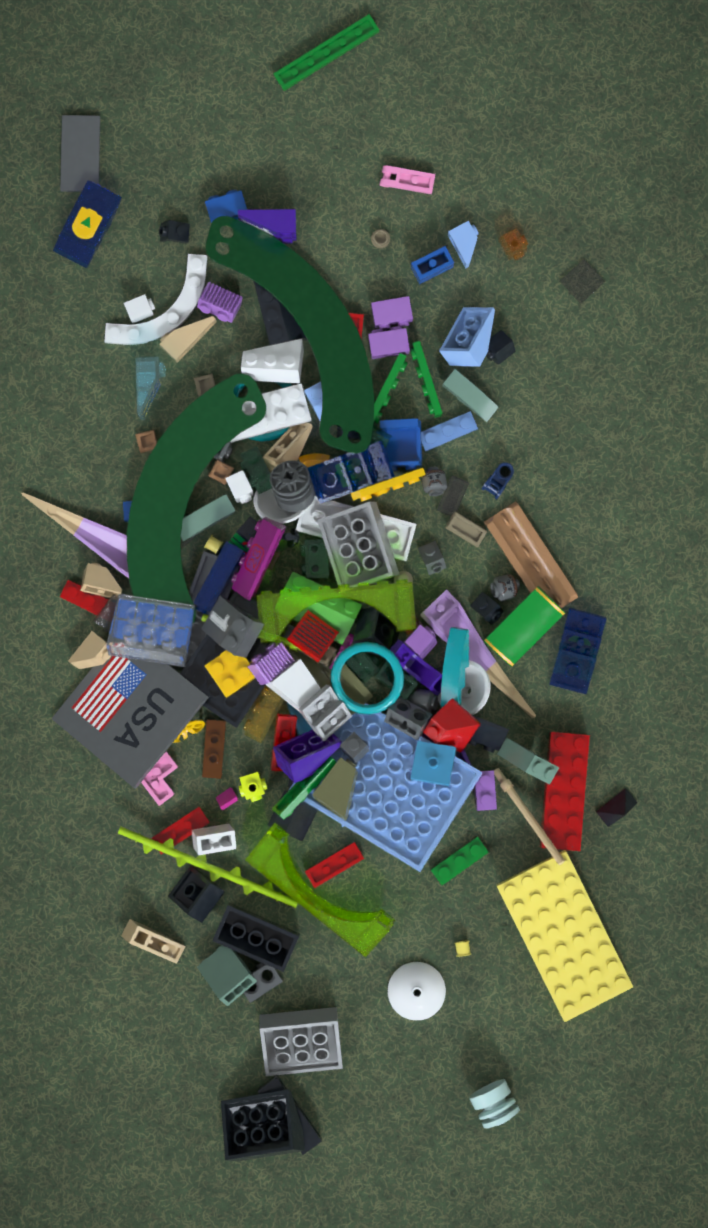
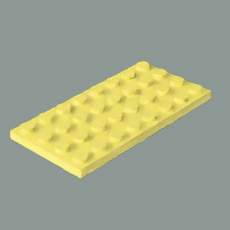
M566 850L560 852L565 860L563 864L558 865L555 859L550 857L496 886L563 1021L566 1022L633 988V985Z

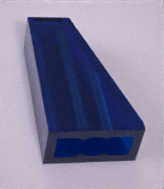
M226 541L193 603L197 606L196 610L203 614L211 612L218 597L222 596L238 568L243 554L245 555L242 549Z

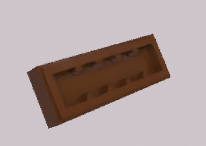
M207 720L202 777L222 779L226 721Z

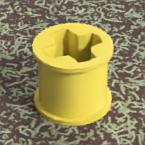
M211 535L204 548L209 549L216 555L224 542Z
M469 940L454 943L456 945L457 957L471 955Z

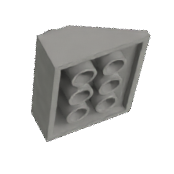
M367 502L317 520L340 593L400 575L377 502Z
M337 1007L259 1015L266 1076L343 1069Z

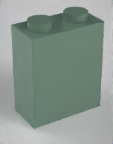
M509 738L505 739L497 755L524 772L549 785L559 767Z
M223 945L219 946L212 955L205 958L197 966L216 996L226 1006H229L257 982L238 953Z

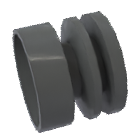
M295 460L285 461L272 470L269 481L276 502L282 510L299 512L312 504L315 498V490L308 468L303 463Z

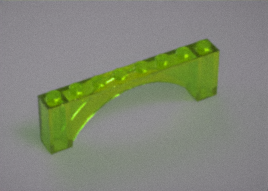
M408 579L396 580L394 584H388V581H379L377 585L369 586V583H358V587L342 584L338 585L336 589H330V586H320L319 590L312 591L310 587L300 588L299 592L284 589L280 590V593L272 594V591L260 592L261 595H257L258 618L264 623L260 631V642H280L281 634L300 612L317 602L334 598L353 599L374 607L395 625L396 632L416 630L412 582H408Z
M274 823L245 861L366 957L389 932L396 920L383 909L373 912L348 910L336 906L317 895L303 881L293 864L288 847V836L290 834Z

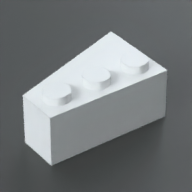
M298 339L243 351L242 374L249 375L255 381L300 383L304 354L303 340Z

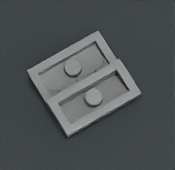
M327 684L299 708L305 720L323 741L329 738L352 717L344 702L338 699L331 686Z

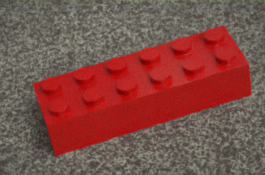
M549 732L547 760L559 767L550 785L545 782L541 828L556 849L581 850L590 735ZM540 840V847L546 848L543 842Z

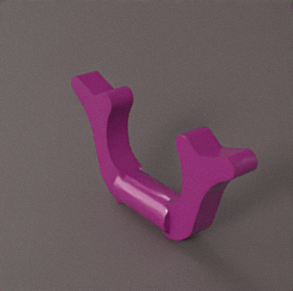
M350 633L345 638L334 661L342 651L351 645L354 638L353 634ZM334 661L332 662L329 669H332Z

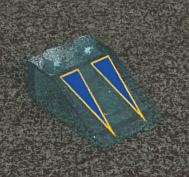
M159 357L136 358L137 415L141 421L147 417L162 384V377H166L164 362H161Z

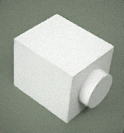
M145 294L124 303L133 324L154 315L152 312L155 309L151 298L147 299Z

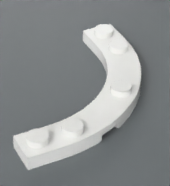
M188 254L184 287L176 302L164 314L141 324L106 323L105 343L123 345L144 344L162 338L167 332L170 334L173 330L180 327L193 313L203 292L206 279L207 255Z

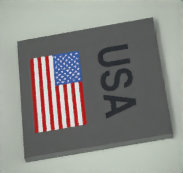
M132 635L131 641L115 639L112 642L111 646L116 650L112 653L111 657L103 665L92 667L52 717V720L136 789L209 697L144 644L134 642Z

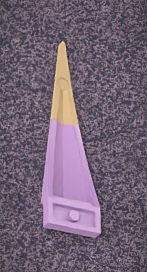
M22 493V496L129 578L127 535Z
M446 589L420 616L446 643L451 627L469 629V660L481 665L486 670L490 681L529 716L535 718L536 714L496 662L461 604Z

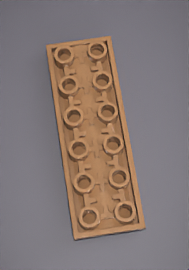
M516 501L484 521V524L530 594L539 586L561 608L578 598L577 593Z

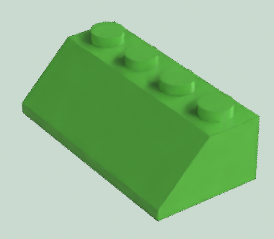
M292 572L274 612L293 622L299 623L307 610H309L339 633L334 641L343 644L358 616L362 604Z

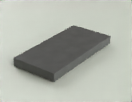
M62 115L61 192H99L100 116Z

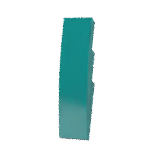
M450 628L443 665L441 707H444L452 698L461 705V689L465 687V668L469 667V629Z

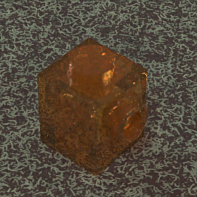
M517 228L500 236L499 243L509 260L514 258L516 261L525 256L524 253L527 250L528 242L524 235H520Z

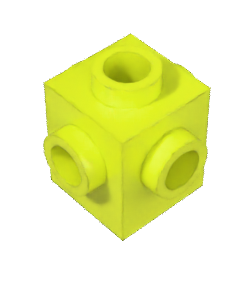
M259 772L240 777L241 785L238 787L242 797L245 796L246 800L251 799V802L263 799L262 795L265 794V790L268 788L265 778L261 779ZM251 784L256 785L255 791L250 790Z

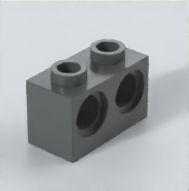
M399 696L396 702L388 708L384 722L418 740L430 722L432 714Z
M262 962L255 966L257 969L252 974L257 980V987L254 990L248 989L244 992L250 1003L283 982V978L277 969ZM266 969L271 970L273 977L265 979L262 976V972Z

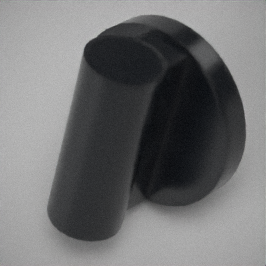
M291 529L289 533H283L281 540H288V547L293 548L298 544L300 535L296 529Z

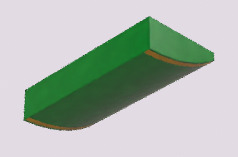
M537 586L484 642L512 667L566 612L544 590Z

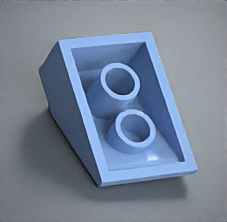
M463 307L439 350L450 366L480 367L489 348L495 313L493 307Z

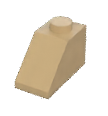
M98 563L87 564L80 591L118 600L122 589L109 570Z
M91 631L68 662L78 669L103 665L116 649Z

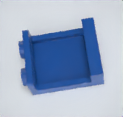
M419 419L380 421L383 438V462L381 467L387 468V471H398V468L413 471L417 470V467H422L421 421Z

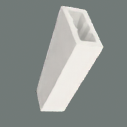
M294 659L295 662L266 685L299 711V708L321 688L302 660Z

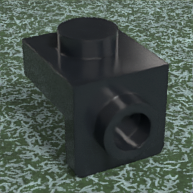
M172 220L161 223L159 227L160 242L189 243L190 224Z
M481 592L470 605L490 625L498 621L504 612L484 592Z

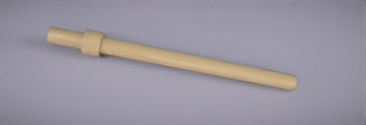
M499 768L495 769L494 775L501 783L500 787L511 797L557 864H563L565 860L516 793L510 779H506Z

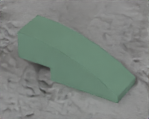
M456 369L443 383L445 389L486 422L499 408Z
M227 495L214 500L183 518L181 539L185 541L234 514L235 509Z

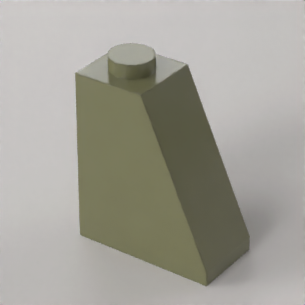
M340 757L312 795L316 801L346 821L358 772L355 768L356 765L351 760L346 759L345 761Z

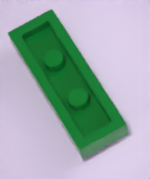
M477 836L433 867L431 871L442 886L489 852Z

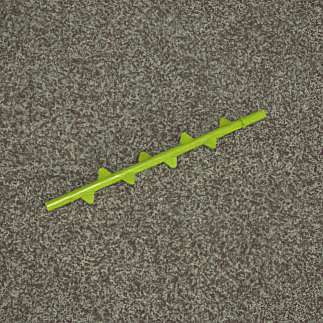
M122 826L119 828L118 834L135 840L136 843H142L145 854L156 849L175 857L178 867L189 863L209 871L212 882L223 877L242 885L245 895L256 891L294 908L298 904V900L283 895L281 892L274 891L271 881L262 886L241 877L240 868L237 866L229 872L207 863L205 854L195 858L174 849L173 839H168L162 844Z

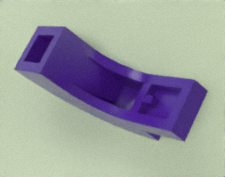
M398 639L390 651L398 658L402 669L438 696L441 693L442 674L427 664Z

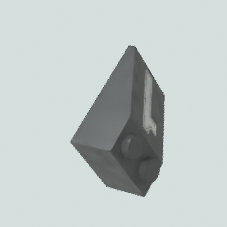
M220 595L202 630L233 655L246 658L264 623Z

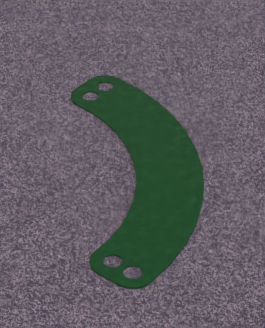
M229 216L217 217L210 225L205 245L209 258L218 264L249 277L269 291L291 313L311 346L321 379L322 412L319 433L322 440L327 445L354 454L364 452L370 445L374 422L372 375L362 340L345 306L321 275L291 248L250 224ZM222 226L232 228L233 236L231 238H224L220 234ZM219 242L226 243L229 247V252L225 255L219 254L216 251V244ZM330 426H340L343 430L342 436L339 438L333 437L329 432ZM354 430L360 434L361 440L359 443H351L348 440L347 435L349 431Z
M235 374L210 388L193 401L172 422L158 440L137 482L130 507L127 528V565L130 585L137 609L140 602L153 603L155 605L153 624L142 621L144 624L152 626L151 637H153L158 605L191 609L193 611L191 626L195 621L196 609L186 586L181 561L183 518L193 488L209 462L228 442L241 432L259 423L266 414V402L255 380L249 375ZM238 384H244L248 389L247 395L243 398H238L234 394V387ZM247 401H252L256 405V411L252 415H246L242 411V406ZM174 619L172 620V627L167 626L171 629L170 637H172L173 630L176 628L183 630L188 629L183 627H173Z

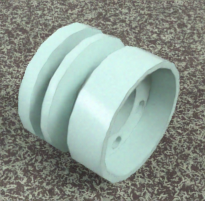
M505 1079L492 1082L469 1096L475 1110L485 1109L478 1115L479 1119L483 1120L482 1125L484 1128L501 1125L520 1111L518 1105H513L516 1102L514 1098L505 1099L511 1092Z

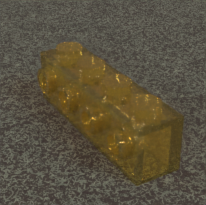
M267 685L261 694L264 697L261 704L257 702L252 711L255 714L253 719H248L243 728L246 731L244 735L261 744L285 701Z

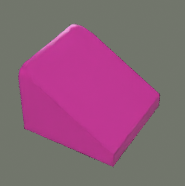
M232 788L227 789L216 797L220 808L223 810L239 799Z

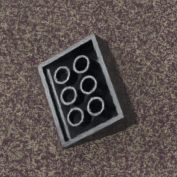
M253 281L269 344L275 345L298 339L307 340L301 327L282 303L269 291Z
M291 1090L221 1101L225 1160L243 1161L305 1151L303 1129Z

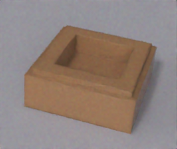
M154 430L135 434L140 453L154 449L157 444Z
M217 459L208 476L226 485L227 481L225 478L231 476L234 468Z

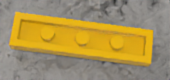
M420 468L351 493L353 500L360 498L362 502L371 499V494L377 493V496L387 493V488L392 487L393 490L404 487V482L408 481L409 485L420 481L419 477L426 474L424 469Z

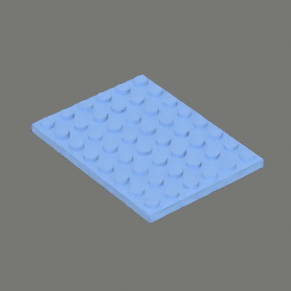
M355 712L349 720L334 732L342 743L355 732L368 745L370 750L355 764L358 775L347 820L344 821L314 799L312 794L318 786L307 795L304 802L421 872L481 777L482 772L455 756L450 786L411 780L417 742H432L422 736L416 740L385 723L386 715L382 712L375 714H359ZM341 747L331 755L336 762L340 757L345 761L346 759L351 760L342 751Z

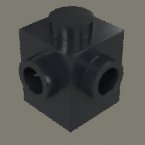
M500 330L490 337L486 357L499 365L516 352L513 340Z

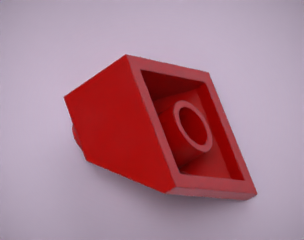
M452 698L432 717L423 733L435 744L456 747V751L462 752L481 723Z

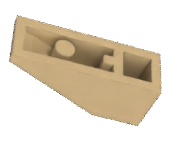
M211 316L175 329L170 334L167 332L160 339L161 343L159 345L178 363L216 323V319Z
M306 422L290 427L263 456L270 474L282 462L298 461L313 427L312 424Z
M131 919L121 935L128 943L176 964L186 947Z

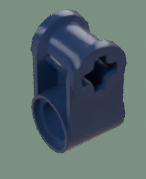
M501 463L481 489L490 492L497 500L514 474L513 466L509 463ZM502 467L509 468L510 475L503 477L500 474V469Z

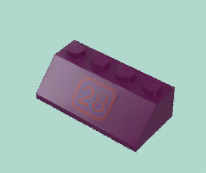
M268 517L258 520L254 529L257 533L254 538H250L247 544L249 551L247 555L243 554L239 562L241 566L239 573L235 572L231 580L234 583L232 589L249 601L256 595L287 527Z

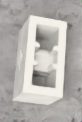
M243 470L225 478L237 503L241 502V504L252 500L251 496H254V493Z
M230 824L192 830L193 848L198 855L236 849L235 830Z

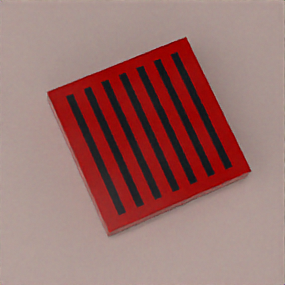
M307 610L287 640L319 662L339 632Z

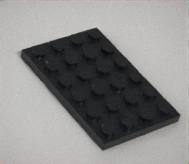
M236 591L229 600L263 622L264 626L261 630L263 632L288 638L295 628L255 600L251 599L249 601ZM206 634L180 674L209 697L203 704L204 707L238 728L266 684L260 685L255 678L226 698L205 667L206 664L218 657L226 649ZM257 638L246 657L249 663L257 654L266 652L265 647L272 642Z

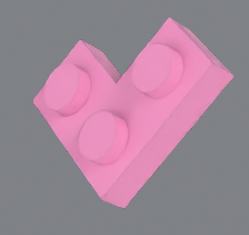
M167 752L162 755L141 782L159 806L175 794L164 778L177 769L178 765Z

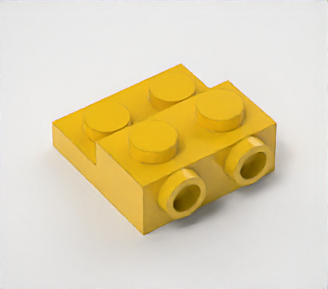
M227 650L205 665L226 698L255 679V676L248 668L252 661L249 663L247 658L235 656Z

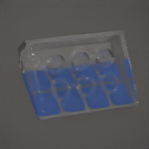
M119 594L106 644L108 655L185 667L195 605Z

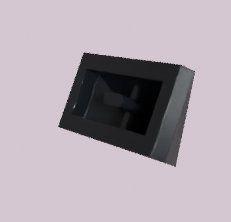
M624 788L598 809L596 813L609 827L624 817L638 802Z

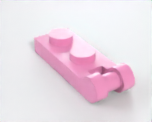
M383 166V178L380 179V186L432 194L435 174ZM391 174L396 175V180L390 179Z

